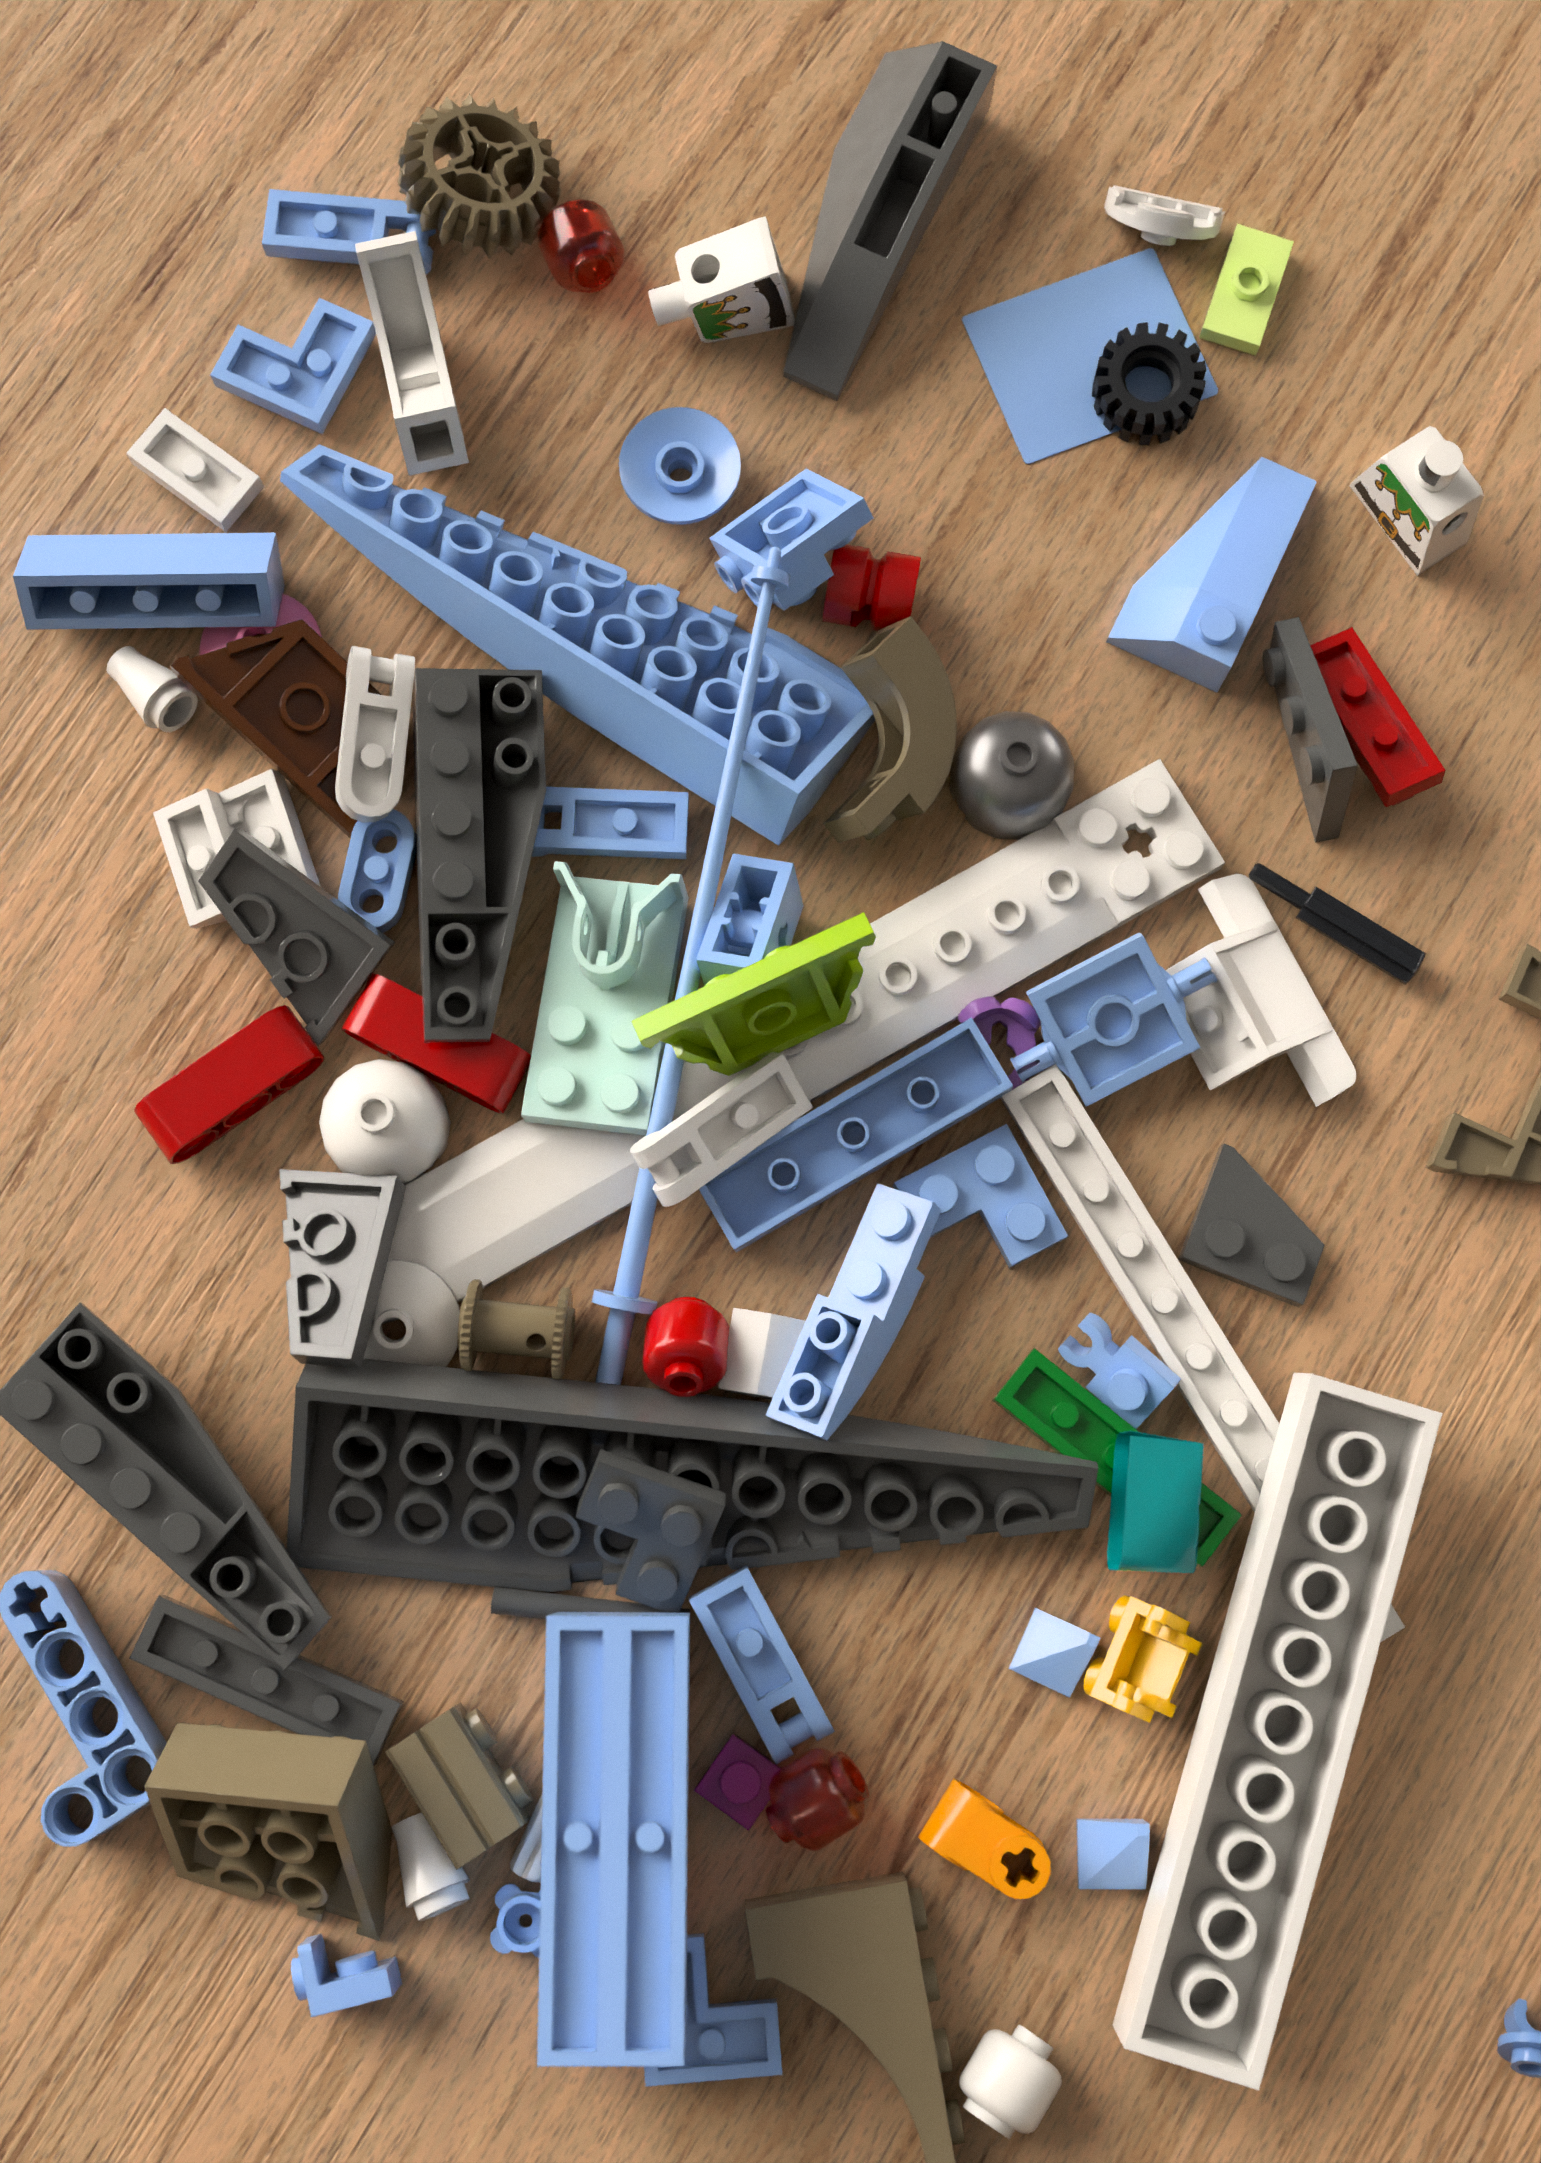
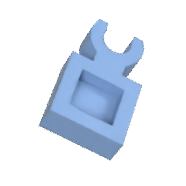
M1089 1313L1078 1327L1091 1338L1092 1347L1082 1346L1070 1335L1060 1345L1058 1350L1068 1363L1076 1367H1089L1096 1375L1087 1384L1086 1388L1102 1403L1137 1429L1175 1388L1181 1378L1132 1335L1119 1347L1112 1341V1334L1107 1323L1098 1315Z

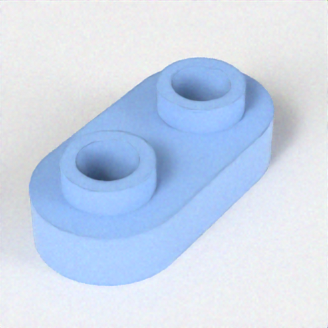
M393 809L387 817L377 822H356L352 831L338 892V900L382 933L394 927L403 914L416 857V833L405 815ZM391 836L397 839V845L391 852L380 853L376 851V845L381 838ZM378 895L384 898L383 906L379 911L375 913L363 911V903L368 897Z

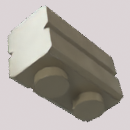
M461 1702L386 1751L387 1756L456 1870L525 1825L531 1818L525 1806L533 1801L527 1785L517 1770L511 1766L503 1771L489 1748L497 1743V1739L485 1717L477 1708L467 1713Z

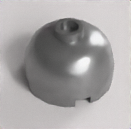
M1004 711L982 719L962 738L950 767V792L953 800L955 801L956 799L958 807L966 815L965 819L974 829L996 839L1020 840L1036 830L1045 828L1055 817L1062 814L1073 790L1074 759L1066 739L1050 722L1029 712Z

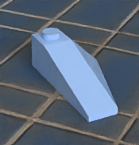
M1261 457L1132 586L1106 642L1212 691L1218 692L1252 625L1317 481Z

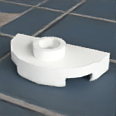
M1114 185L1113 188L1109 187L1104 206L1107 214L1115 220L1141 230L1142 239L1165 246L1175 245L1177 238L1204 240L1216 237L1220 232L1225 211H1222V208Z

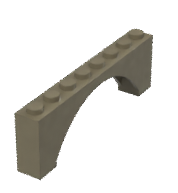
M902 1871L746 1899L745 1914L756 1981L774 1978L805 1994L840 2019L867 2045L895 2083L908 2106L919 2133L925 2163H956L953 2145L965 2143L958 2100L945 2101L940 2073L950 2072L953 2069L945 2028L933 2030L928 2002L940 2000V1993L933 1957L920 1959L916 1932L928 1930L921 1888L908 1890L907 1880Z

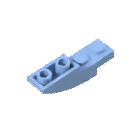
M877 1183L830 1295L825 1297L817 1294L765 1416L826 1441L845 1420L884 1361L925 1278L917 1267L941 1213V1209L933 1201Z

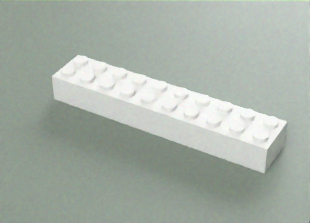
M1293 1374L1112 2026L1124 2049L1252 2089H1260L1443 1413L1315 1374Z

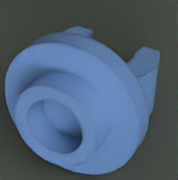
M1518 1999L1505 2012L1504 2025L1507 2033L1499 2036L1497 2052L1503 2059L1511 2062V2068L1515 2072L1529 2077L1541 2078V2032L1533 2029L1527 2021V2001Z

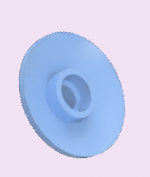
M687 407L663 409L642 419L625 438L619 456V474L627 497L645 515L669 524L696 523L716 514L733 496L741 472L739 449L730 431L723 423L710 414ZM683 468L692 475L688 480L674 481L670 478V474L675 469Z

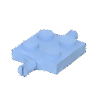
M1139 932L1026 991L1041 1021V1032L1044 1042L1014 1058H1010L1022 1082L1056 1064L1072 1080L1080 1098L1087 1107L1200 1048L1186 1020L1183 998L1213 982H1217L1216 976L1211 971L1212 968L1205 957L1201 961L1171 976L1156 962L1144 936Z

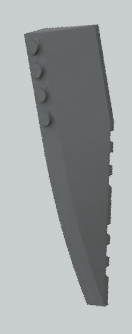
M363 1359L361 1368L305 1364L295 1389L287 1550L299 1568L555 1592L572 1590V1584L576 1582L603 1579L604 1586L617 1584L635 1538L576 1518L578 1503L601 1449L726 1493L725 1508L699 1568L728 1564L732 1570H738L746 1565L748 1568L838 1558L842 1550L872 1547L873 1553L901 1550V1543L939 1539L940 1545L967 1542L966 1536L992 1532H999L1005 1538L1088 1528L1098 1465L1095 1461L1034 1448L847 1415L845 1420L826 1441L765 1416L771 1403L714 1395L696 1394L690 1397H679L663 1389L569 1379L558 1380L549 1377L480 1370L465 1371L461 1368Z

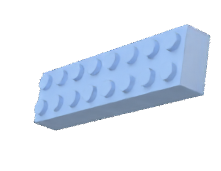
M971 1017L795 1120L702 1186L699 1191L734 1251L737 1253L1010 1092L1013 1085Z

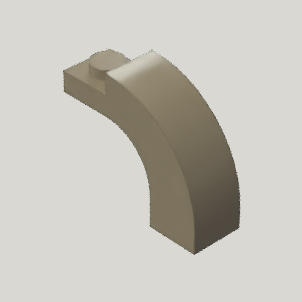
M911 616L879 629L841 667L869 704L877 724L879 743L877 758L867 779L823 823L838 843L864 836L866 840H871L884 832L894 821L925 813L940 793L950 771L957 733L956 708L952 688L944 665L935 648Z

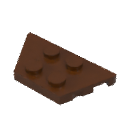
M301 619L275 627L268 634L259 637L247 636L226 643L224 648L193 658L187 655L178 658L171 664V671L342 832L351 838L357 820L350 818L342 811L336 800L335 792L348 663ZM369 683L368 693L382 695Z

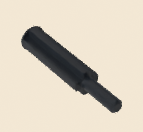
M1261 863L1255 864L1250 871V880L1300 909L1296 919L1404 985L1420 969L1426 955L1425 952L1315 886L1310 894Z

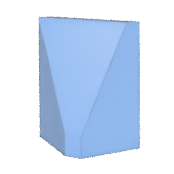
M1035 1608L1008 1669L1070 1698L1097 1648L1100 1637Z
M1076 1819L1078 1889H1146L1150 1824L1144 1819Z

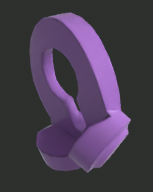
M991 996L978 998L966 1005L958 1015L960 1023L972 1017L988 1045L991 1044L992 1026L1000 1022L1007 1028L1006 1045L1013 1050L1015 1056L1036 1046L1034 1034L1040 1027L1041 1021L1034 1007L1026 1001L1008 998L1000 1003ZM1015 1069L1008 1075L1013 1085L1012 1090L1029 1080L1028 1078L1022 1082Z

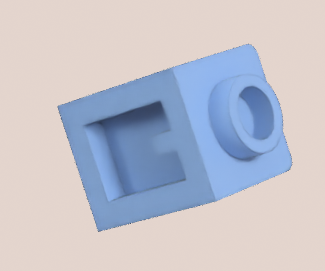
M322 1934L307 1937L298 1946L299 1957L293 1958L291 1961V1974L296 1996L299 2001L308 2000L311 2018L392 1997L402 1985L397 1957L377 1961L376 1951L363 1952L340 1959L335 1962L337 1972L330 1973Z

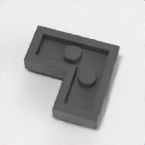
M601 1449L578 1503L576 1518L635 1538L617 1581L616 1595L664 1612H680L725 1508L726 1493Z

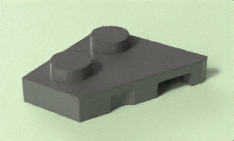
M1223 1144L1218 1149L1178 1260L1299 1307L1304 1305L1325 1245L1234 1147Z

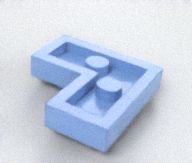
M319 298L292 348L238 324L210 376L216 387L323 434L376 336L374 322Z
M1007 1124L899 1179L893 1184L894 1189L933 1201L941 1209L930 1238L980 1213L1009 1268L1068 1237Z
M704 1933L687 1934V2004L684 2066H644L645 2087L782 2075L777 1998L709 2004Z

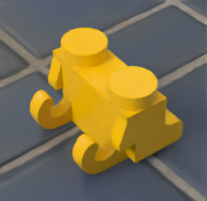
M1124 1595L1120 1597L1113 1606L1109 1618V1628L1111 1632L1115 1633L1106 1657H1098L1090 1664L1084 1678L1083 1687L1085 1693L1149 1723L1155 1711L1173 1718L1177 1705L1170 1703L1175 1688L1189 1654L1197 1656L1202 1646L1201 1642L1186 1635L1191 1622L1170 1611L1132 1596Z

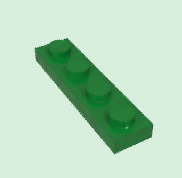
M1032 1349L992 1401L1056 1453L1097 1462L1096 1485L1111 1496L1114 1449L1117 1435L1119 1432L1138 1431L1038 1350ZM1202 1482L1199 1505L1197 1567L1204 1566L1242 1516L1241 1513Z

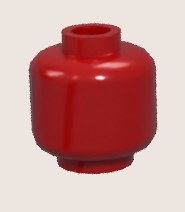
M696 1297L675 1298L655 1309L646 1322L643 1350V1370L649 1380L661 1389L679 1397L694 1396L718 1385L726 1374L729 1325L723 1314L706 1301Z

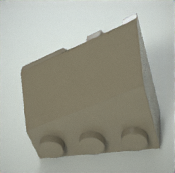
M177 1723L144 1786L177 1877L252 1901L262 1897L265 1892L280 1896L298 1905L297 1915L321 1922L327 1911L358 1921L356 1934L379 1941L384 1927L392 1828L367 1742L343 1736L323 1737L291 1734L279 1730L259 1731L228 1728L216 1724L207 1726Z

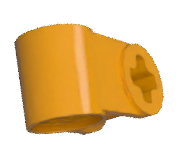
M955 1778L951 1781L918 1835V1838L943 1858L963 1870L971 1871L1004 1895L1014 1899H1028L1039 1894L1047 1885L1051 1874L1050 1859L1042 1841L1033 1832L1004 1814L1005 1812L992 1801ZM1024 1847L1030 1849L1029 1858L1035 1868L1033 1872L1029 1875L1024 1871H1018L1013 1878L1008 1877V1867L1003 1855L1007 1851L1018 1855Z

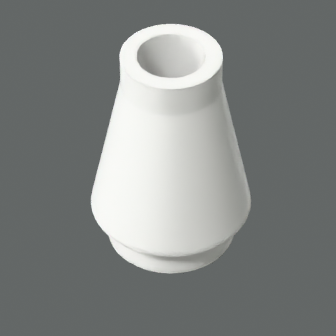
M125 646L119 649L108 661V675L118 683L148 727L159 728L163 732H173L185 725L193 716L197 708L198 698L170 669L143 656L132 646Z
M423 1813L413 1815L392 1826L397 1841L406 1908L414 1907L419 1922L447 1912L470 1899L464 1885L470 1881L469 1877L462 1867L456 1870Z

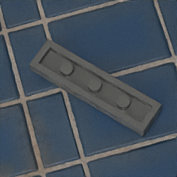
M166 1595L157 1597L129 1658L297 1734L323 1737L343 1736L354 1740H365L373 1766L379 1760L404 1701L301 1655L284 1671L237 1627Z

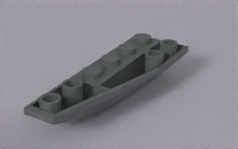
M944 41L885 53L834 149L783 377L838 401L991 107L997 65Z
M415 668L412 705L424 1043L490 1042L546 793L542 670Z
M79 1303L0 1389V1415L284 1671L287 1670L329 1622L332 1616L181 1390L83 1303Z

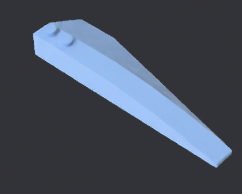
M320 444L281 471L280 481L373 564L465 638L509 670H542V689L545 696L630 753L716 806L752 634L735 626L738 615L714 606L709 614L679 602L680 591L658 582L656 586H640L627 580L626 569L538 533L532 532L528 540L503 530L504 520L480 510L477 517L473 518L445 506L447 496L425 487L422 490H405L393 485V474ZM768 627L731 816L779 846L810 813L874 723L875 717L865 698L841 668L791 637Z

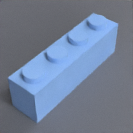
M276 532L28 535L13 574L26 630L275 627L285 586Z

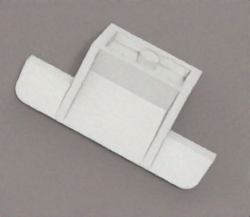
M1233 874L1211 880L1198 888L1224 938L1208 944L1166 971L1172 976L1205 957L1212 968L1211 971L1216 976L1217 982H1213L1183 998L1186 1020L1200 1046L1199 1049L1190 1054L1210 1090L1219 1088L1269 1059L1284 1053L1288 1054L1316 1107L1351 1087L1356 1080L1355 1067L1253 881L1243 874Z

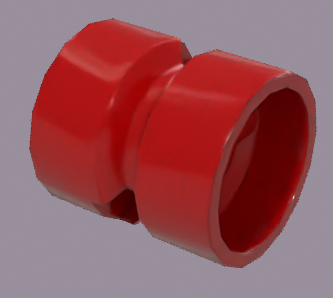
M849 544L835 549L830 567L834 575L828 579L822 622L857 627L865 619L870 621L874 631H878L910 617L921 557L887 551L881 559H875L870 548Z

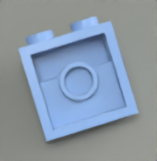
M805 469L709 538L720 557L715 562V568L723 582L732 592L737 593L744 588L749 598L758 607L762 586L751 582L752 569L755 566H766L770 549L772 547H779L781 549L779 569L790 574V581L787 589L774 590L772 604L785 611L790 606H796L809 600L817 591V587L834 575L824 554L829 550L839 549L848 544L855 537L856 531L874 518L863 497Z

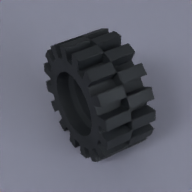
M1148 322L1138 323L1134 335H1131L1126 327L1118 332L1116 343L1111 339L1108 341L1103 349L1102 357H1099L1092 386V397H1096L1094 409L1097 416L1105 414L1103 425L1109 431L1116 425L1121 428L1119 439L1129 442L1131 433L1140 435L1139 445H1149L1152 435L1158 436L1159 443L1169 441L1172 431L1175 430L1178 435L1187 428L1189 419L1193 420L1206 384V381L1203 380L1207 371L1205 361L1197 362L1201 351L1196 343L1188 348L1184 346L1188 335L1180 329L1173 339L1166 336L1168 324L1158 323L1156 333H1149ZM1137 367H1154L1163 371L1169 377L1172 389L1170 394L1159 402H1145L1129 393L1125 382L1126 376Z

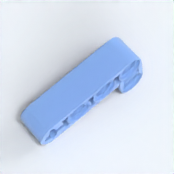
M56 1570L24 1571L12 1576L4 1584L0 1592V1613L88 1766L87 1769L57 1787L46 1798L41 1809V1824L44 1833L51 1841L63 1847H76L105 1834L150 1804L146 1791H139L129 1784L126 1777V1766L129 1759L135 1755L144 1758L150 1764L153 1771L167 1743L73 1582L65 1574ZM34 1589H45L47 1591L48 1597L40 1604L42 1612L32 1613L29 1603L33 1602L36 1598ZM66 1621L67 1626L65 1628L54 1630L45 1636L43 1635L45 1630L56 1628L53 1622ZM69 1639L77 1642L84 1653V1664L80 1672L75 1676L66 1673L59 1661L60 1650ZM101 1697L111 1700L118 1712V1722L111 1733L100 1731L92 1718L93 1707ZM74 1794L86 1797L92 1805L93 1820L87 1829L76 1826L70 1820L68 1804Z

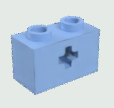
M732 854L696 959L704 986L711 979L719 975L732 974L764 959L767 954L779 947L791 946L804 906L794 863Z

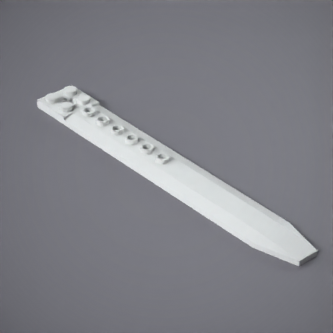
M1158 759L1055 817L1045 828L1028 834L870 923L876 939L873 945L862 947L858 960L864 972L858 987L850 996L852 1005L846 1021L780 1053H783L811 1103L957 1020L961 1010L973 1000L988 996L995 998L1217 872L1223 867L1225 861L1164 764ZM1136 829L1139 833L1146 832L1153 841L1148 846L1151 853L1150 856L1143 858L1138 851L1126 853L1122 845L1129 838L1127 831ZM684 1061L673 1121L750 1067L727 1076L710 1070L705 1063L693 1064ZM522 1119L405 1185L406 1189L388 1261H410L429 1268L448 1284L459 1303L465 1298L468 1285L474 1279L481 1280L484 1289L632 1205L640 1167L632 1156L630 1149L645 1136L525 1122ZM684 1146L670 1155L678 1169H682L693 1161ZM387 1318L383 1321V1324L399 1320V1318Z

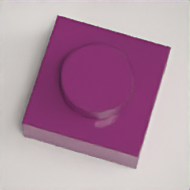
M733 1732L696 1785L694 1791L749 1831L786 1777L787 1771Z

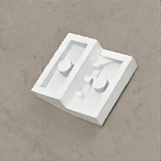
M274 769L263 772L220 793L206 788L153 812L189 926L197 929L227 921L198 880L234 829L242 828L320 886L285 777Z

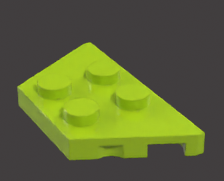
M863 912L792 946L779 947L767 954L764 959L732 974L719 975L707 982L704 987L644 1014L631 1022L642 1046L651 1049L659 1041L672 1045L678 1059L693 1064L705 1063L710 1070L730 1076L754 1065L771 1052L780 1053L844 1023L852 1005L850 996L858 987L864 972L858 960L862 947L874 944L876 939L875 933Z

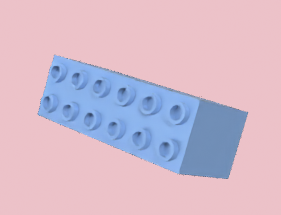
M556 1612L546 1616L537 2067L684 2066L687 2004L690 1612Z

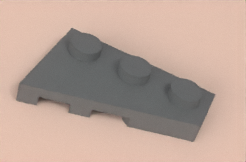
M242 828L233 830L198 880L243 944H249L272 976L270 981L283 999L288 998L307 1024L304 1028L317 1046L326 1040L395 944L392 939Z

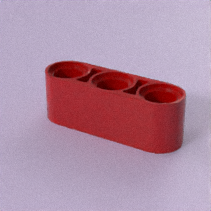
M374 973L371 975L341 1029L350 1037L394 1061L407 1063L426 1074L431 1080L502 1115L527 1072L531 1060V1055L494 1033L491 1034L490 1042L424 1043L422 996L390 979Z
M286 1005L279 1006L261 1015L151 1091L136 1105L134 1112L170 1164H178L195 1156L306 1079L322 1065L325 1057L290 1007Z

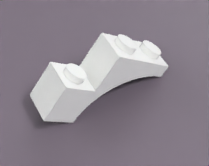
M413 231L355 244L385 370L394 421L409 476L469 463L416 232Z

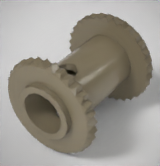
M478 1279L471 1281L468 1285L466 1296L462 1301L458 1322L457 1346L461 1367L465 1371H472L477 1358V1352L552 1359V1378L561 1379L566 1370L567 1360L570 1361L574 1341L575 1308H573L572 1291L569 1288H561L557 1307L483 1300L482 1281Z

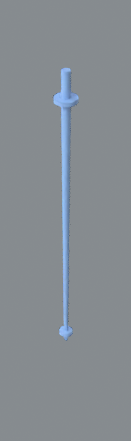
M772 547L770 549L766 566H755L752 569L750 580L754 584L762 586L675 1000L698 990L701 974L696 959L714 908L774 590L787 589L790 581V574L779 569L781 549L779 547ZM667 1043L665 1044L647 1135L660 1131L673 1121L684 1060L678 1059L672 1045ZM639 1168L614 1291L594 1289L592 1303L610 1307L595 1380L598 1383L621 1385L635 1313L651 1315L657 1308V1301L639 1297L658 1199L652 1189L656 1182L648 1168Z

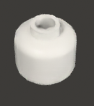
M1019 2024L1012 2036L998 2029L987 2031L959 2078L960 2088L968 2097L962 2107L1008 2139L1011 2138L1015 2130L1025 2134L1033 2132L1041 2122L1062 2083L1058 2069L1047 2061L1054 2048Z

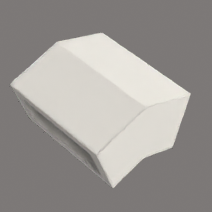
M733 1308L728 1339L727 1371L720 1381L719 1389L772 1400L806 1321L772 1313Z

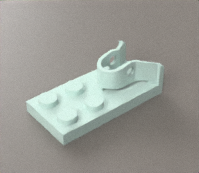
M556 861L553 871L560 884V893L521 1116L525 1122L646 1136L665 1043L659 1041L651 1049L642 1046L631 1021L672 1002L689 898L681 874L673 873L659 885L575 877L566 862Z

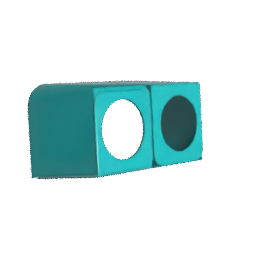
M1136 1431L1118 1433L1114 1449L1107 1547L1109 1570L1169 1573L1195 1572L1204 1443Z

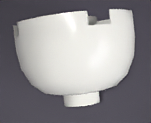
M382 1059L357 1064L338 1077L323 1099L319 1121L325 1150L343 1173L397 1176L404 1185L424 1175V1172L433 1166L436 1159H440L447 1147L451 1124L446 1101L426 1074L407 1063Z

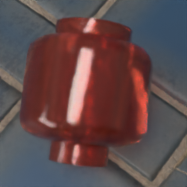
M576 199L566 201L553 208L543 219L538 231V247L559 286L572 292L592 293L600 291L613 281L624 262V246L604 207L595 201Z
M814 1748L771 1777L768 1789L771 1805L766 1808V1816L772 1829L783 1842L789 1843L794 1840L801 1847L815 1852L827 1847L861 1824L865 1813L864 1801L869 1798L868 1786L860 1770L847 1754L842 1751L834 1754L825 1748Z

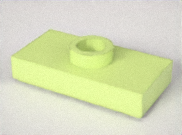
M1236 225L1199 338L1256 356L1294 241L1244 225Z

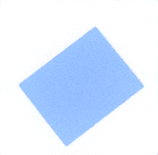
M1153 248L1140 251L970 313L962 318L983 370L1026 464H1031L1121 430L1116 425L1109 431L1103 425L1105 414L1097 416L1094 409L1096 397H1092V386L1099 357H1102L1103 349L1110 339L1116 343L1119 331L1127 327L1131 335H1134L1138 323L1148 322L1149 333H1156L1158 323L1169 325L1166 336L1173 339L1180 329L1188 335L1184 345L1186 348L1194 343L1197 344ZM1201 352L1197 362L1205 361ZM1206 362L1207 371L1203 379L1206 381L1201 400L1218 393V388ZM1137 367L1125 378L1129 393L1145 402H1159L1166 398L1172 389L1169 377L1163 371L1154 367Z

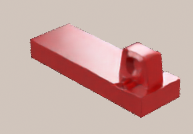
M1353 627L1310 645L1355 760L1371 781L1385 807L1397 805L1422 791L1442 783L1446 771Z

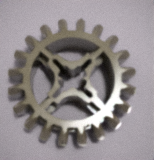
M470 94L462 102V106L459 107L446 97L443 104L440 105L439 111L427 107L424 114L420 116V121L412 122V126L408 129L404 146L401 147L398 158V165L400 166L398 178L399 192L407 195L405 200L407 213L421 215L419 222L422 232L434 229L440 231L439 238L442 247L453 239L462 243L461 246L465 256L474 246L482 247L490 259L497 252L498 245L513 255L515 250L520 247L521 241L532 245L533 241L538 237L540 229L545 230L546 225H549L555 210L553 206L557 205L561 191L559 188L560 181H558L560 161L551 157L553 152L551 149L552 140L537 138L539 133L537 121L526 124L518 121L517 107L508 113L497 110L494 97L486 107L478 106ZM449 154L452 160H449L448 167L437 170L435 162ZM520 183L523 193L511 200L508 195L510 187Z

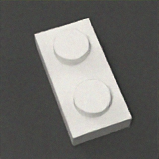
M166 408L162 410L126 453L134 466L225 532L228 531L264 488L257 474Z

